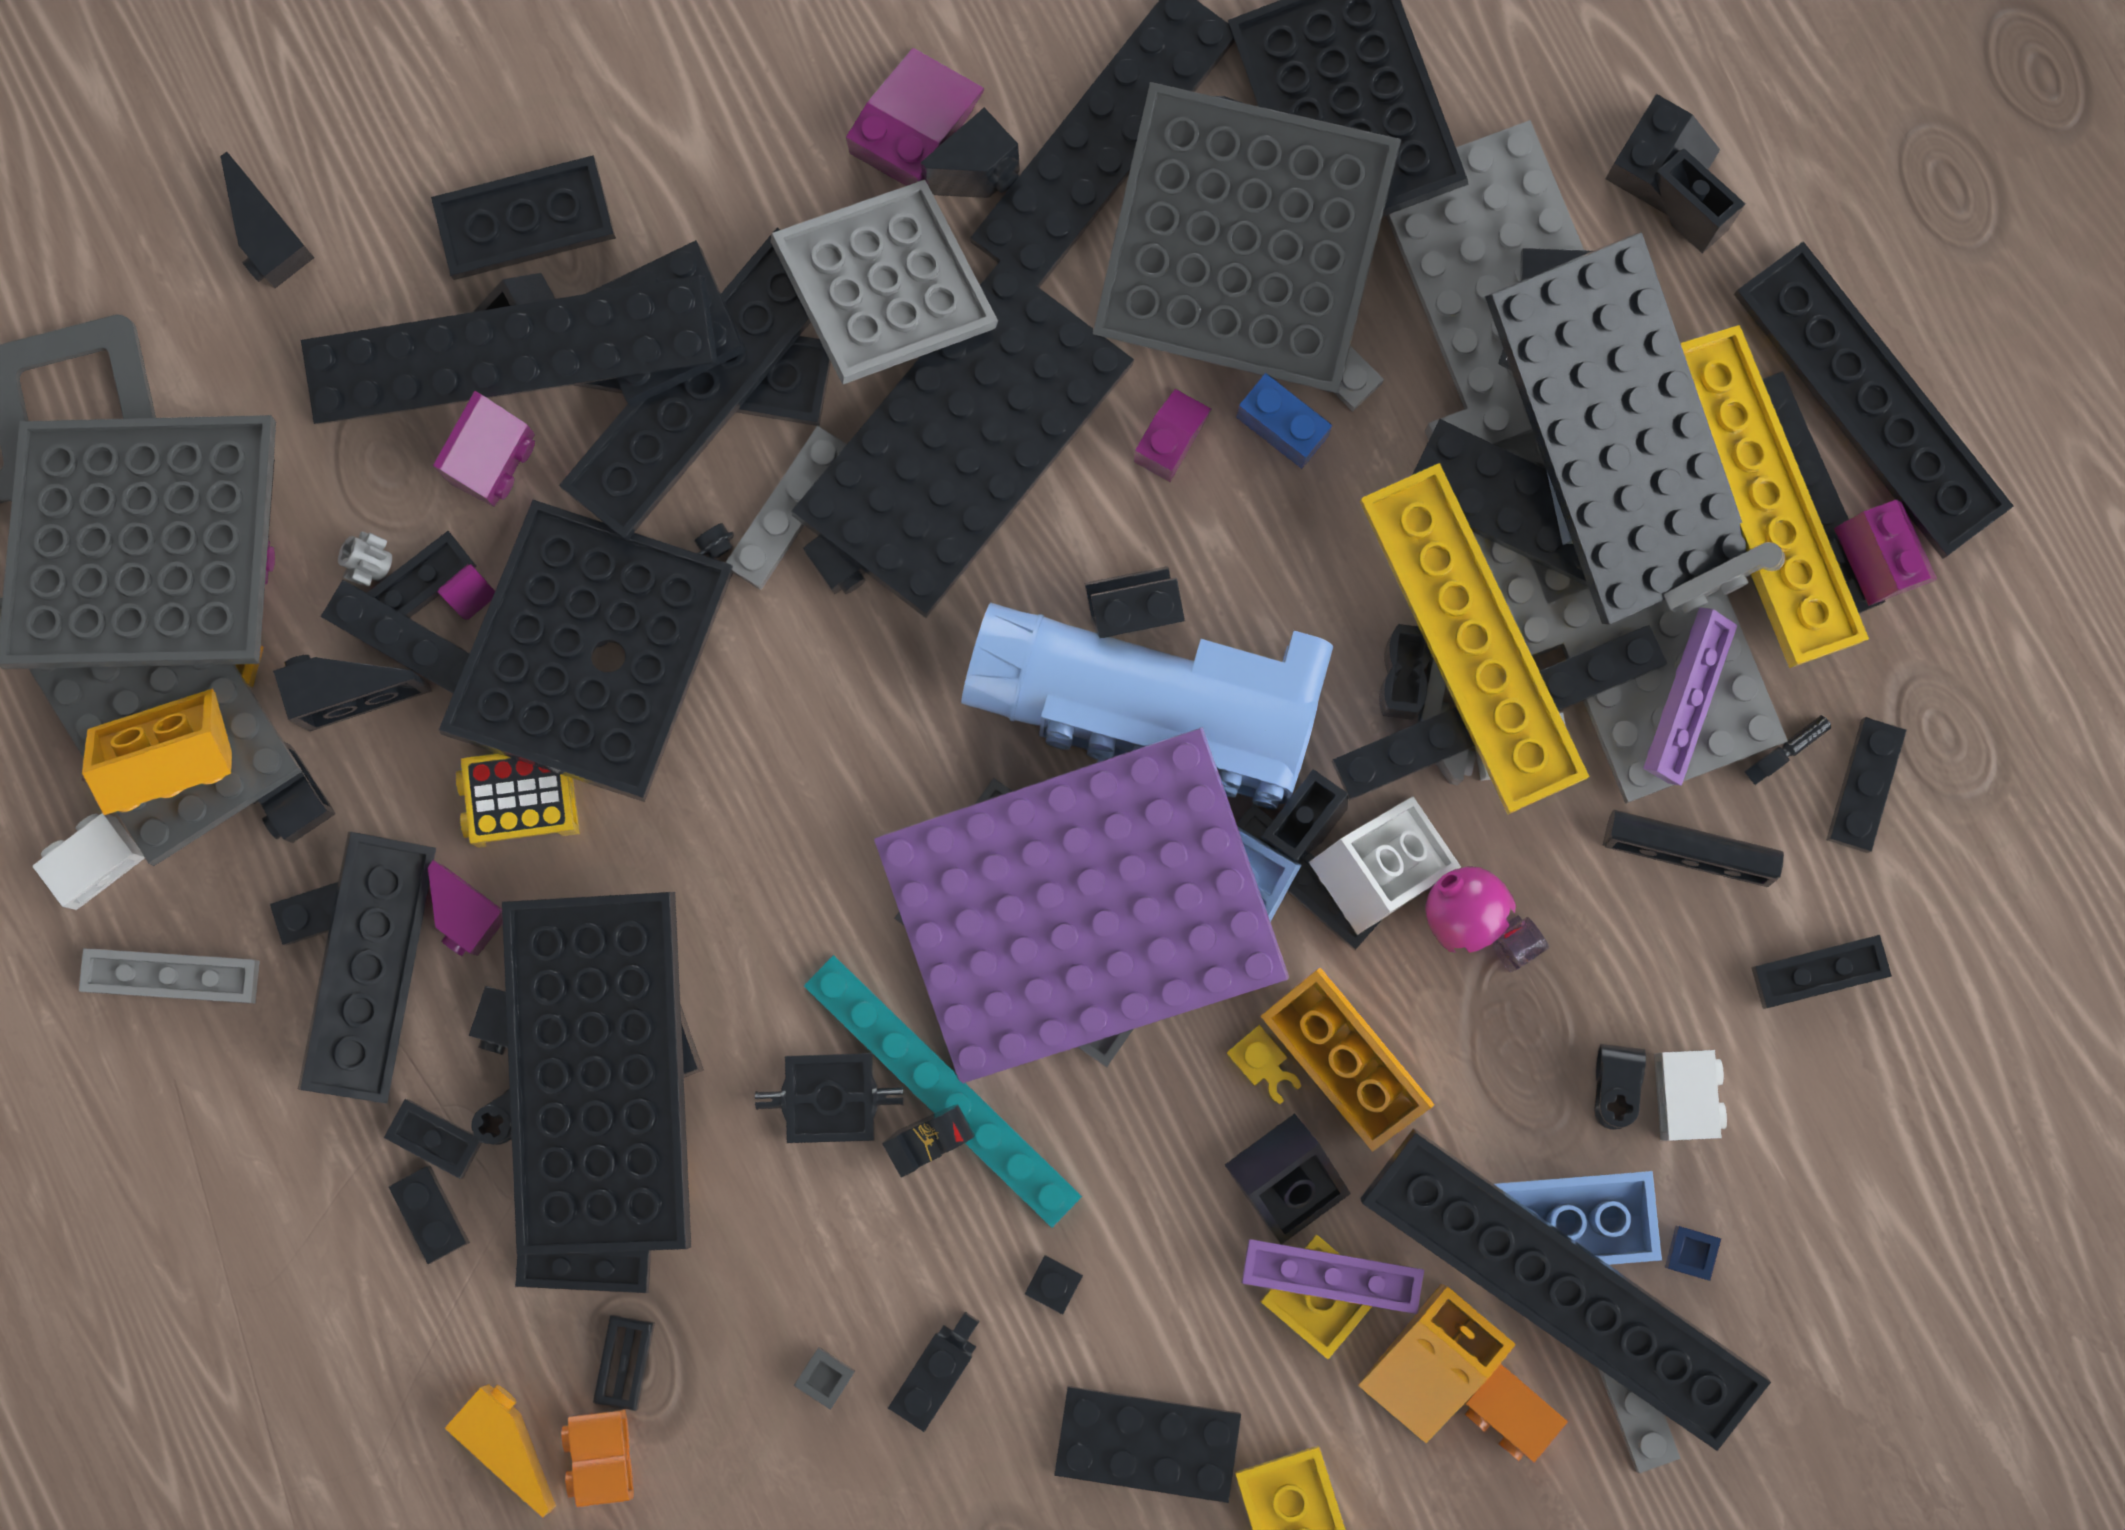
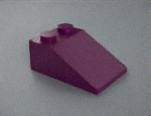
M912 48L869 99L848 132L846 141L849 154L905 186L922 181L921 161L963 126L983 94L984 88Z

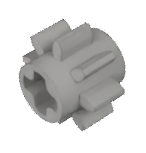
M360 532L359 538L354 536L348 537L338 555L339 565L347 568L343 577L366 586H370L372 580L377 582L383 580L392 563V554L383 550L387 540L370 532L368 534Z

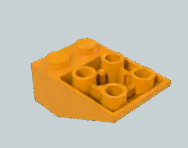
M1440 1284L1358 1386L1423 1442L1427 1443L1488 1380L1516 1344L1448 1286Z

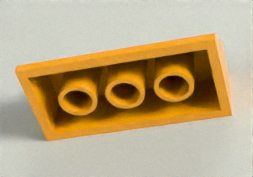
M1321 967L1302 980L1260 1016L1372 1152L1435 1105Z

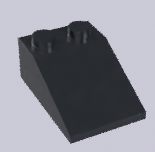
M310 655L292 657L284 662L285 667L273 671L288 720L310 732L432 692L430 684L411 670L319 657L310 658Z

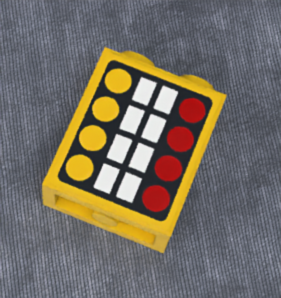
M498 753L460 758L462 770L456 771V786L459 796H465L466 812L461 813L460 823L463 837L469 838L470 844L480 848L486 847V842L552 833H558L562 836L580 834L573 778Z

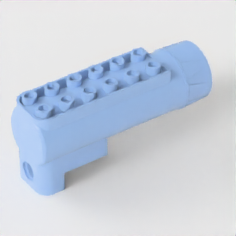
M990 603L983 618L972 653L961 704L1008 717L1013 722L1019 721L1040 726L1039 736L1046 738L1045 742L1048 745L1064 750H1069L1071 745L1088 750L1087 755L1097 760L1100 757H1107L1109 759L1203 727L1226 796L1236 797L1237 793L1252 797L1253 803L1260 807L1277 809L1279 804H1286L1293 794L1311 735L1333 645L1324 639L1293 631L1289 646H1287L1283 660L1280 662L1200 639L1195 659L1192 661L1112 637L1099 638L1095 632L1044 617L1042 614H1029Z

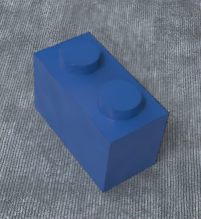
M1267 373L1263 375L1240 403L1236 416L1237 419L1301 469L1325 442L1332 428L1330 422Z

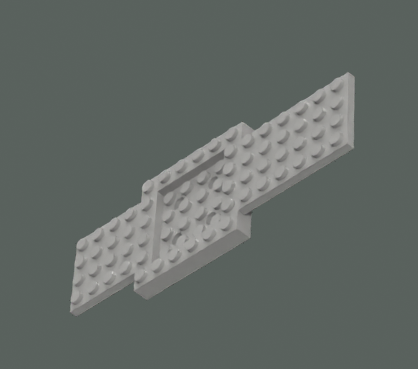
M1531 120L1456 147L1469 185L1386 215L1464 406V410L1440 419L1546 469L1512 371L1498 364L1503 346L1485 296L1520 282V262L1523 248L1584 250ZM1439 419L1428 423L1425 429L1428 440ZM1473 532L1533 658L1562 647L1567 660L1650 625L1667 664L1664 667L1586 699L1584 704L1625 804L1674 786V784L1661 780L1643 768L1698 610L1686 615L1682 609L1674 612L1670 609L1665 599L1612 624H1602L1589 587ZM1722 589L1706 596L1709 603L1701 608L1714 609L1737 624V628L1683 782L1788 741L1728 595H1724Z

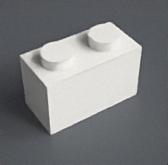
M92 814L83 819L76 826L77 832L66 841L59 840L49 845L42 851V859L33 865L35 871L62 907L74 910L79 909L145 858L118 819L108 814Z
M1715 1050L1654 1054L1660 1140L1722 1138L1721 1129H1726L1727 1113L1725 1104L1719 1103L1718 1085L1723 1084L1724 1073L1721 1059L1715 1058Z

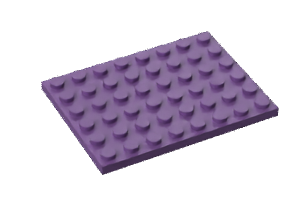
M1203 727L874 839L956 1074L962 1083L1276 984L1289 978Z

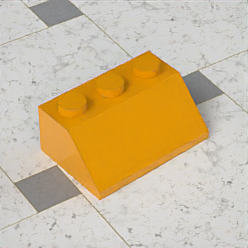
M213 688L87 729L82 774L103 815L116 811L128 812L137 808L141 803L159 797L170 798L179 794L183 789L202 783L206 785L213 784L223 779L226 775L231 774L232 750Z

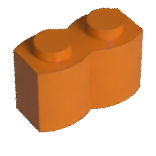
M626 1409L568 1417V1426H562L561 1431L564 1453L570 1452L572 1459V1470L566 1471L565 1476L568 1498L575 1497L576 1507L632 1500L634 1498V1486Z

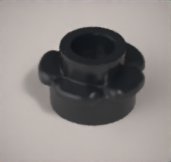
M723 523L710 528L694 540L700 550L698 554L708 555L713 559L719 558L733 548L730 540L734 537V533L728 532Z

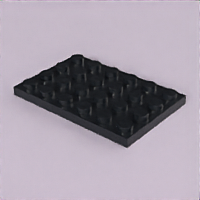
M1279 0L1228 20L1258 107L1401 139L1382 217L1469 185L1401 0Z

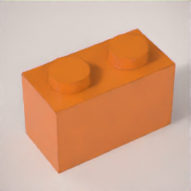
M1502 1364L1497 1367L1488 1380L1465 1403L1469 1409L1464 1415L1484 1432L1489 1426L1503 1436L1498 1444L1517 1461H1520L1525 1455L1535 1463L1568 1423L1564 1417Z

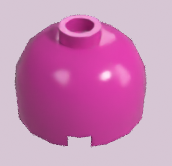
M1473 866L1454 869L1444 874L1429 892L1425 905L1427 921L1433 935L1445 949L1456 953L1454 948L1463 947L1469 953L1479 951L1495 942L1506 932L1510 925L1506 919L1510 914V909L1514 913L1516 909L1514 898L1506 885L1490 871Z

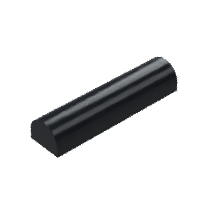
M1618 810L1611 812L1602 844L1605 848L1764 887L1771 886L1781 877L1784 853L1781 850Z

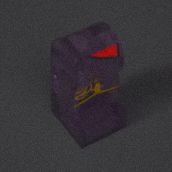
M1519 915L1508 921L1510 925L1506 932L1490 944L1510 973L1520 969L1549 949L1546 939L1529 917L1522 920Z

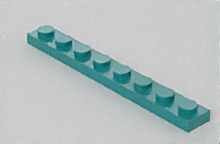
M833 955L804 985L826 1009L933 1113L958 1104L975 1134L965 1144L1051 1228L1080 1200L1082 1195L966 1083L959 1081L957 1074L836 956Z

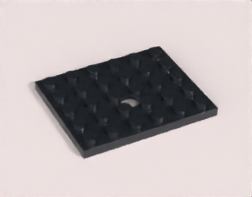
M532 500L440 725L439 731L441 735L645 802L732 577L733 565L634 533L628 541H625L603 522ZM608 642L620 645L625 651L623 665L613 672L600 671L592 663L594 650L606 645Z

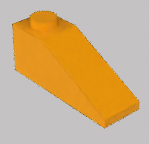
M490 1384L480 1387L448 1423L445 1429L543 1518L555 1508L556 1504L522 1414L514 1407L517 1401L500 1385H496L495 1388Z

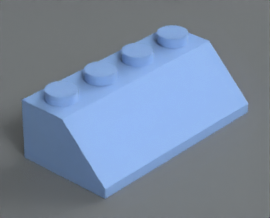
M1653 1171L1494 1184L1608 1265L1662 1260Z

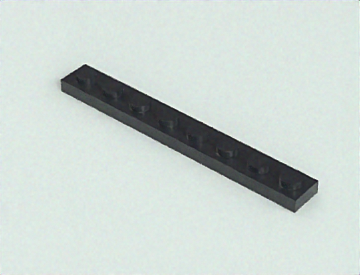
M1647 625L1539 672L1558 711H1561L1664 667L1667 661L1650 625ZM1454 707L1332 760V764L1344 791L1348 793V800L1350 801L1472 749L1475 745L1457 707Z

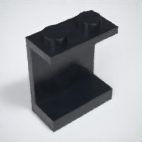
M1168 566L1084 583L1092 625L1099 638L1185 621L1177 578L1170 577Z

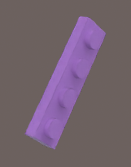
M1699 607L1643 768L1669 784L1682 786L1737 628V624L1714 609Z
M1248 1239L1241 1283L1417 1314L1424 1270Z

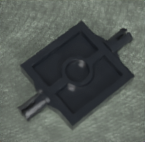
M872 1053L785 1056V1080L781 1091H756L755 1099H772V1101L755 1102L756 1110L782 1109L786 1120L787 1143L875 1141L874 1118L878 1106H904V1097L887 1098V1095H904V1087L878 1088L873 1076Z

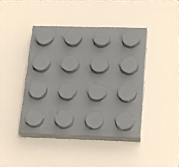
M925 180L773 232L771 235V243L842 385L996 328L998 320Z

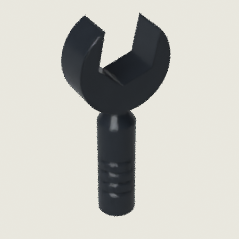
M1820 715L1783 744L1782 749L1780 746L1748 768L1745 771L1746 775L1754 785L1769 777L1790 761L1789 756H1796L1808 745L1831 729L1829 720Z

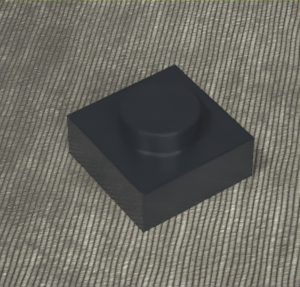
M1044 1255L1025 1295L1063 1315L1083 1275Z

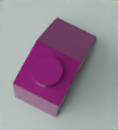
M1175 389L1156 413L1135 449L1134 463L1171 482L1212 409Z
M433 860L428 866L435 928L445 934L441 942L460 956H463L466 951L479 956L503 924L502 909L446 866Z

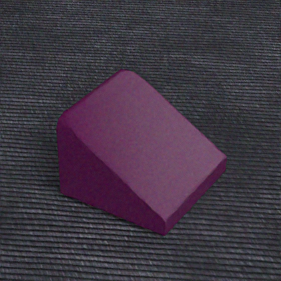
M467 564L443 584L437 592L464 620H469L492 600L495 590L471 564Z

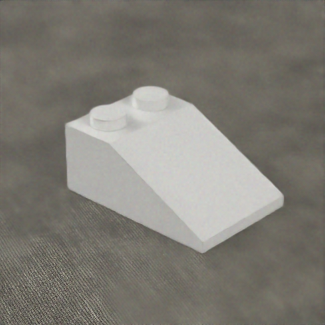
M1414 797L1407 799L1341 838L1309 862L1357 935L1434 886L1444 874L1461 868Z

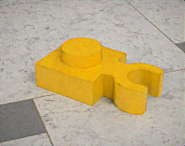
M1260 1025L1226 1052L1253 1086L1264 1078L1268 1083V1094L1277 1104L1284 1102L1282 1096L1277 1092V1085L1280 1081H1289L1296 1090L1301 1087L1300 1080L1296 1075L1291 1072H1283L1279 1068V1065L1287 1059V1056Z

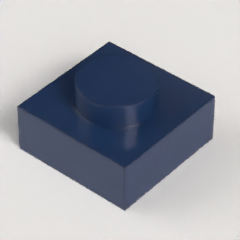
M1675 1226L1665 1268L1711 1281L1722 1238Z

